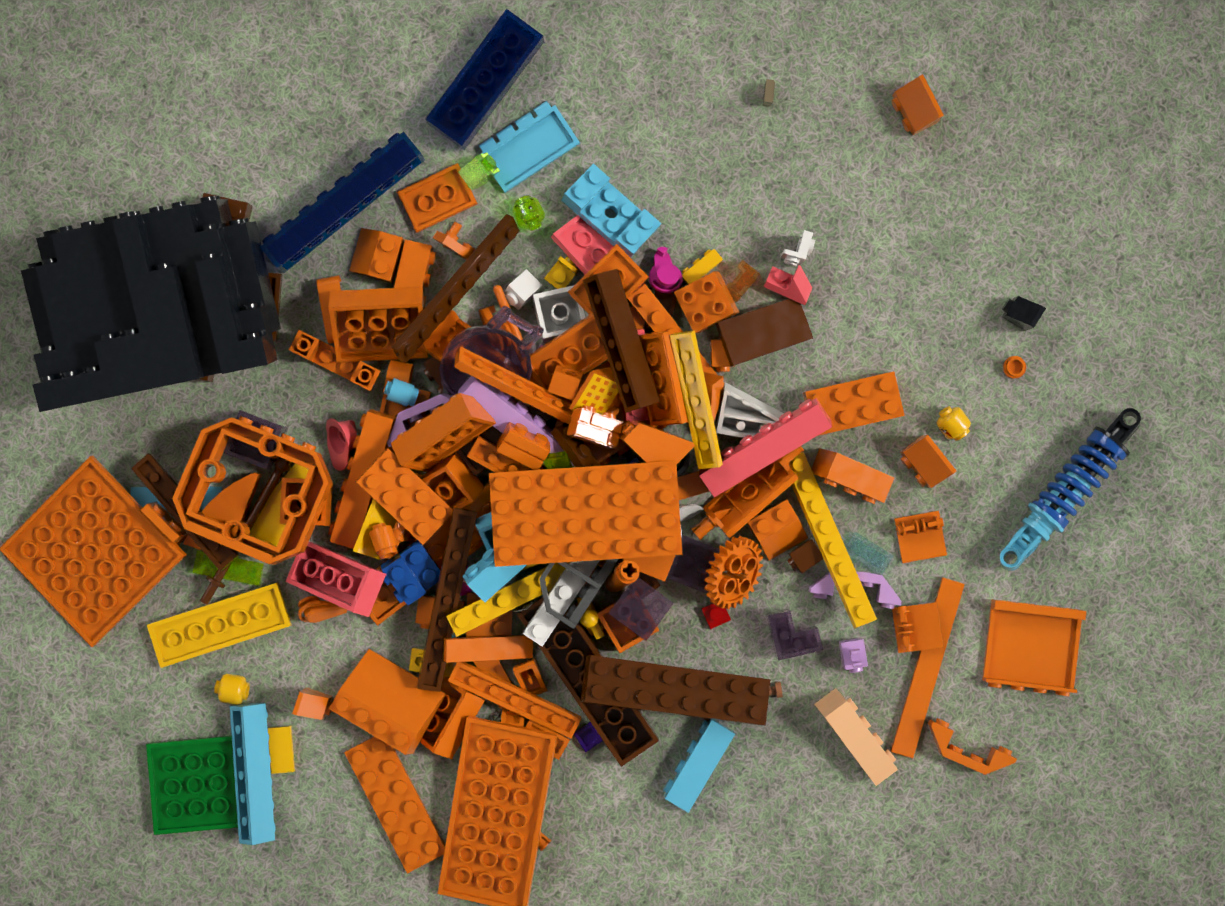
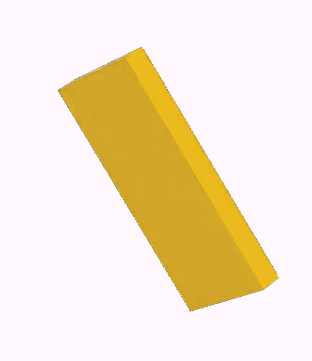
M294 464L284 478L305 479L309 469ZM282 480L271 493L250 530V535L276 546L285 528L284 524H280Z

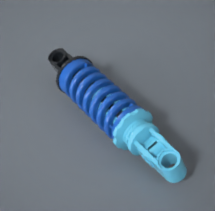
M1127 408L1123 410L1107 430L1096 426L1091 435L1086 439L1087 445H1081L1078 448L1079 454H1074L1070 458L1072 464H1065L1062 468L1064 473H1057L1055 475L1056 482H1049L1047 484L1048 492L1042 491L1039 494L1038 501L1029 503L1028 507L1032 511L1031 515L1022 520L1024 526L1016 532L1008 545L1000 553V562L1004 569L1008 571L1018 569L1025 559L1036 550L1042 540L1047 542L1050 539L1049 535L1054 530L1062 533L1069 524V520L1065 518L1066 515L1069 513L1072 516H1076L1077 511L1073 507L1076 504L1080 507L1085 505V501L1081 499L1084 495L1088 498L1093 496V492L1090 490L1091 486L1095 488L1101 487V483L1095 476L1098 474L1103 479H1107L1109 474L1103 467L1106 465L1111 470H1115L1117 468L1115 462L1124 460L1130 455L1129 450L1124 445L1140 426L1141 416L1136 409ZM1127 416H1132L1136 419V423L1127 425L1123 419ZM1007 554H1014L1017 556V561L1014 564H1007L1004 558Z

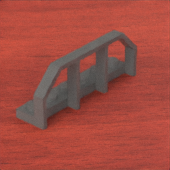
M618 559L606 560L603 567L597 566L591 578L567 562L558 563L591 584L590 587L584 586L578 596L582 600L578 606L572 605L566 617L551 608L545 578L555 563H549L539 579L546 612L574 629Z

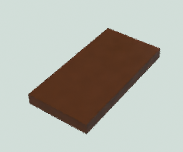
M786 299L716 323L731 367L813 339L801 303L792 299Z

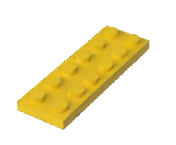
M278 582L147 624L160 668L292 626Z

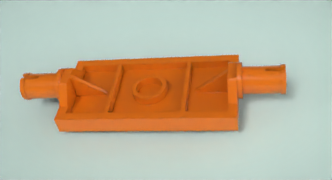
M802 446L714 497L703 507L706 517L691 528L694 534L701 540L716 526L728 538L732 537L799 479L789 468V463L804 451Z

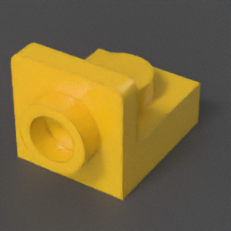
M560 256L544 278L556 289L567 287L578 273L576 265L568 256L565 259Z

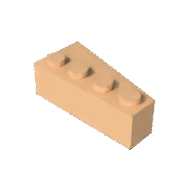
M835 688L814 704L876 786L898 770L893 763L896 761L895 757L888 749L886 751L882 749L883 741L876 732L871 734L868 730L871 725L863 715L860 717L855 711L858 710V707L851 698L846 700Z

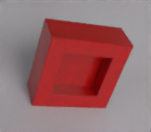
M714 603L701 608L710 629L731 621L726 608H720L714 605Z

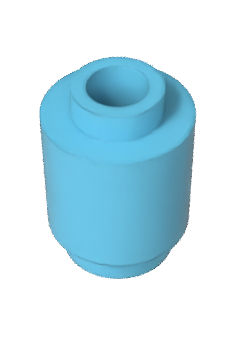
M393 378L392 382L387 381L383 394L387 395L386 400L407 407L408 405L414 406L419 389L414 388L415 385Z

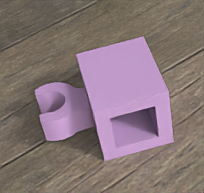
M855 638L839 641L843 668L849 670V673L863 671V667L868 666L864 639Z

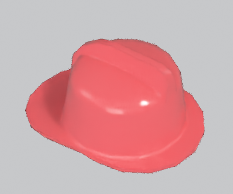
M330 418L326 422L327 446L333 467L338 471H343L348 465L349 452L354 449L353 445L357 436L356 426L353 420L338 422Z

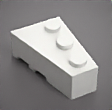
M724 382L723 398L720 403L716 423V433L742 438L748 435L754 436L760 432L761 427L768 423L773 424L777 422L784 413Z

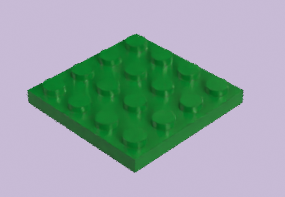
M232 735L146 744L154 835L238 828Z

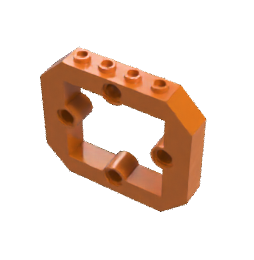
M240 416L239 419L230 417L201 430L172 499L184 529L271 565L304 553L333 485L322 455L316 452V447L303 442L301 446L294 443V437L282 433L281 437L274 435V429L262 424L260 428L252 426L253 421L243 416ZM230 437L258 448L260 453L266 457L274 459L281 457L309 469L299 494L289 495L283 501V511L289 518L277 546L250 535V529L243 521L230 520L224 524L198 513L210 483H220L225 478L226 469L219 461ZM275 440L277 444L276 449L273 452H269L267 445L270 441ZM214 465L216 474L210 478L207 472L209 467ZM298 500L301 503V509L294 513L291 506L294 501ZM235 526L240 528V535L237 538H234L231 534Z

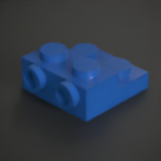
M418 540L381 564V570L386 574L384 582L387 585L392 584L396 589L393 593L400 603L405 601L407 605H410L426 594V590L435 585L439 580L440 568Z

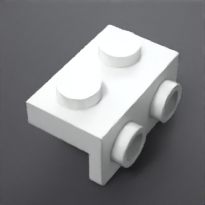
M803 231L800 235L796 252L788 249L783 250L780 258L785 259V264L797 267V264H802L806 260L807 255L809 256L812 253L815 240L812 239V232Z

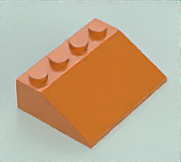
M423 287L330 291L329 314L337 362L398 359L391 346L425 308ZM421 345L410 359L428 358V353L424 346Z
M368 649L339 689L329 709L401 753L408 755L413 754L446 693L443 691L418 689V677Z

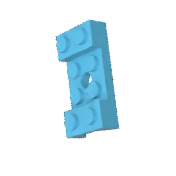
M593 163L564 193L561 201L613 247L618 244L632 258L645 241L658 230L662 223L646 209L641 211L609 183L610 178ZM612 209L616 213V217H607L605 210Z

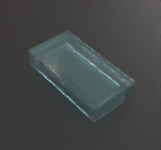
M857 532L853 533L845 546L849 555L880 575L884 573L894 557Z

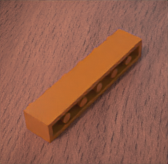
M373 409L367 411V414L363 413L360 421V427L363 428L360 436H356L353 445L356 452L354 457L350 458L347 470H350L348 479L345 478L341 486V491L344 492L342 500H338L335 507L337 518L335 522L332 521L329 528L330 542L354 549L373 500L355 481L389 448L387 442L397 417Z

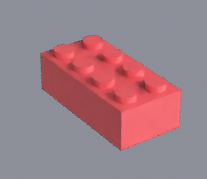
M309 541L305 552L296 555L285 582L353 613L369 617L386 574Z

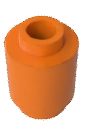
M380 523L373 526V530L369 534L376 554L379 555L380 559L396 555L398 553V544L391 525Z

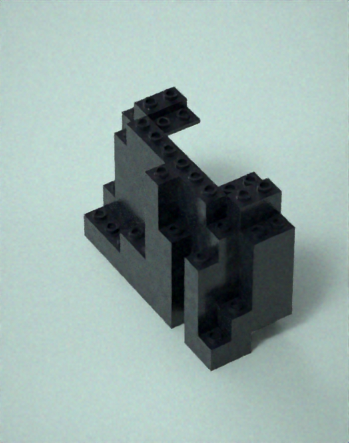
M218 195L200 198L201 203L186 205L185 201L172 203V208L163 210V206L149 208V213L142 215L140 211L120 213L119 219L116 215L103 218L104 223L95 224V220L80 223L81 228L73 229L72 225L58 228V230L43 232L44 237L36 238L42 262L27 264L28 269L21 270L41 350V353L34 354L40 382L33 384L39 412L192 381L214 374H225L264 366L277 361L272 332L280 330L281 326L256 221L249 222L248 218L232 220L228 199H220Z

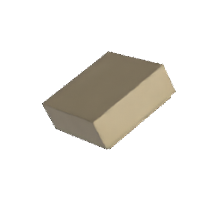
M766 79L762 106H772L775 90L774 80Z

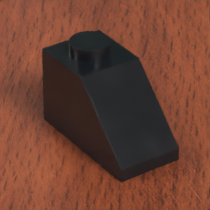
M1016 296L1013 300L1009 298L1002 308L1005 311L1002 317L1023 331H1027L1036 326L1046 308Z

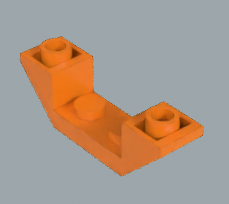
M298 330L289 348L291 352L369 391L372 390L381 372L362 361L337 362L335 347L301 330Z
M939 718L936 719V722L932 720L928 722L938 751L942 756L984 775L1014 764L1017 758L1011 755V750L999 746L998 749L991 748L986 762L983 763L984 758L971 753L969 757L962 754L963 749L953 744L947 747L954 732L951 728H948L950 723Z

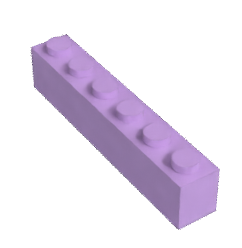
M473 376L460 387L458 393L473 396L494 418L496 424L493 426L501 433H503L507 424L511 422L513 424H523L529 432L535 435L540 433L546 436L550 442V452L545 461H543V465L548 469L575 467L550 433L553 430L546 425L542 417L539 415L534 416L530 413L524 403L516 402L511 398V395L503 393L499 389L483 383Z

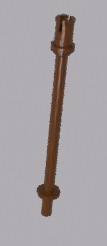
M281 457L274 460L275 470L244 522L250 530L282 474L287 472V470L290 471L292 468L290 466L292 462ZM230 565L223 571L218 569L214 577H206L210 584L200 599L202 603L208 605L217 588L225 587L222 579Z

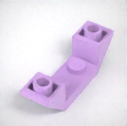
M442 393L399 412L387 442L388 446H392L391 442L397 439L400 433L411 429L407 419L411 423L422 418V412L429 410L432 413L436 407L450 401L449 399L452 396Z
M856 571L862 586L874 588L875 583L878 584L876 602L881 603V607L894 609L895 605L901 606L902 601L882 575ZM830 572L809 586L808 591L813 593V597L827 599V595L833 596L835 584Z

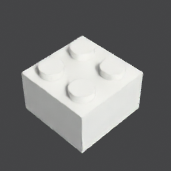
M573 286L533 294L532 301L542 343L551 341L585 318L583 308L568 293Z

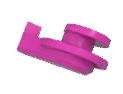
M659 247L654 255V266L649 272V282L655 290L661 293H672L680 288L682 274L672 264L667 253L668 248ZM677 281H679L678 286H676L675 288H673V287L675 286V284L677 283Z

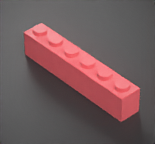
M817 398L812 401L808 399L802 402L799 408L792 413L788 411L782 414L777 422L773 424L768 423L761 427L760 432L754 436L748 435L744 437L740 444L734 448L728 447L720 453L723 465L719 468L699 469V476L713 497H716L832 427L831 419Z

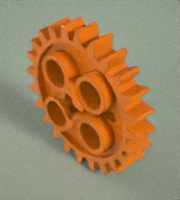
M739 536L738 538L732 537L731 541L726 540L725 547L719 546V554L714 552L715 560L709 561L711 569L706 570L709 576L704 579L708 583L704 589L708 591L706 596L710 598V602L720 608L729 610L730 607L736 608L737 603L742 605L743 598L748 600L749 591L754 592L753 585L759 583L756 578L762 575V573L758 572L763 567V564L759 563L763 559V556L759 555L762 550L758 548L757 543L747 537Z

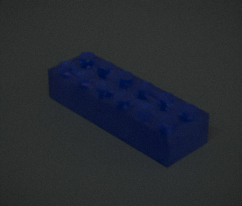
M506 9L425 119L428 125L462 150H465L543 45L544 36Z

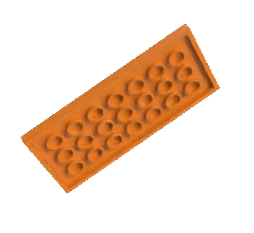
M676 461L489 473L495 567L682 555Z
M473 716L466 718L437 894L490 906H528L557 734Z

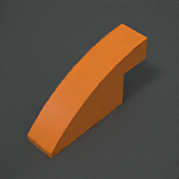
M252 473L232 483L213 498L202 510V513L224 524L230 520L244 522L262 474ZM238 526L233 527L231 531L234 538H236L240 531ZM187 534L183 544L201 550Z

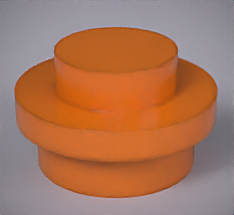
M1011 356L1004 361L1003 371L1009 378H1019L1026 371V363L1019 356Z

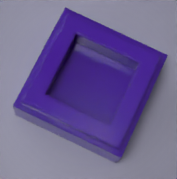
M591 722L574 733V736L585 752L603 741Z

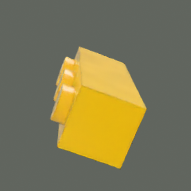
M710 249L707 250L701 260L699 258L696 259L690 269L687 267L682 271V279L687 285L702 278L723 261L715 249L712 251Z

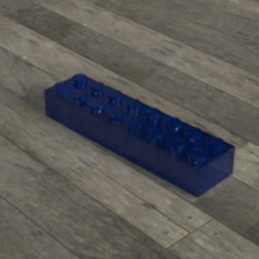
M404 131L401 134L396 133L388 139L389 143L385 147L375 149L370 154L371 158L365 163L361 161L356 164L349 176L340 177L334 183L335 187L329 192L325 190L316 197L317 201L311 206L309 204L304 206L298 212L299 216L293 221L289 219L280 226L281 230L275 235L272 233L264 238L262 241L264 244L260 248L277 269L283 273L287 272L425 161L421 152Z

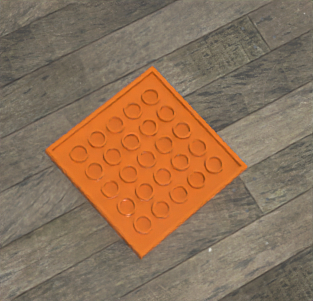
M93 455L0 547V551L91 647H94L187 555L176 542L172 543L141 511L143 507Z

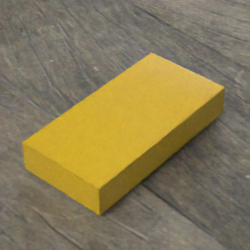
M269 727L271 774L294 772L292 727Z

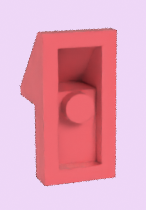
M798 265L794 275L772 266L764 284L765 288L803 305L806 304L812 290V286L800 265Z

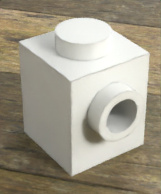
M526 269L508 285L504 294L508 303L519 310L533 298V294H537L542 284Z

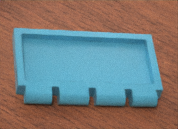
M545 101L533 109L537 115L536 118L528 112L515 121L519 128L515 131L510 124L496 134L500 142L496 144L491 137L479 145L483 151L480 157L504 193L580 144L555 105L551 107Z

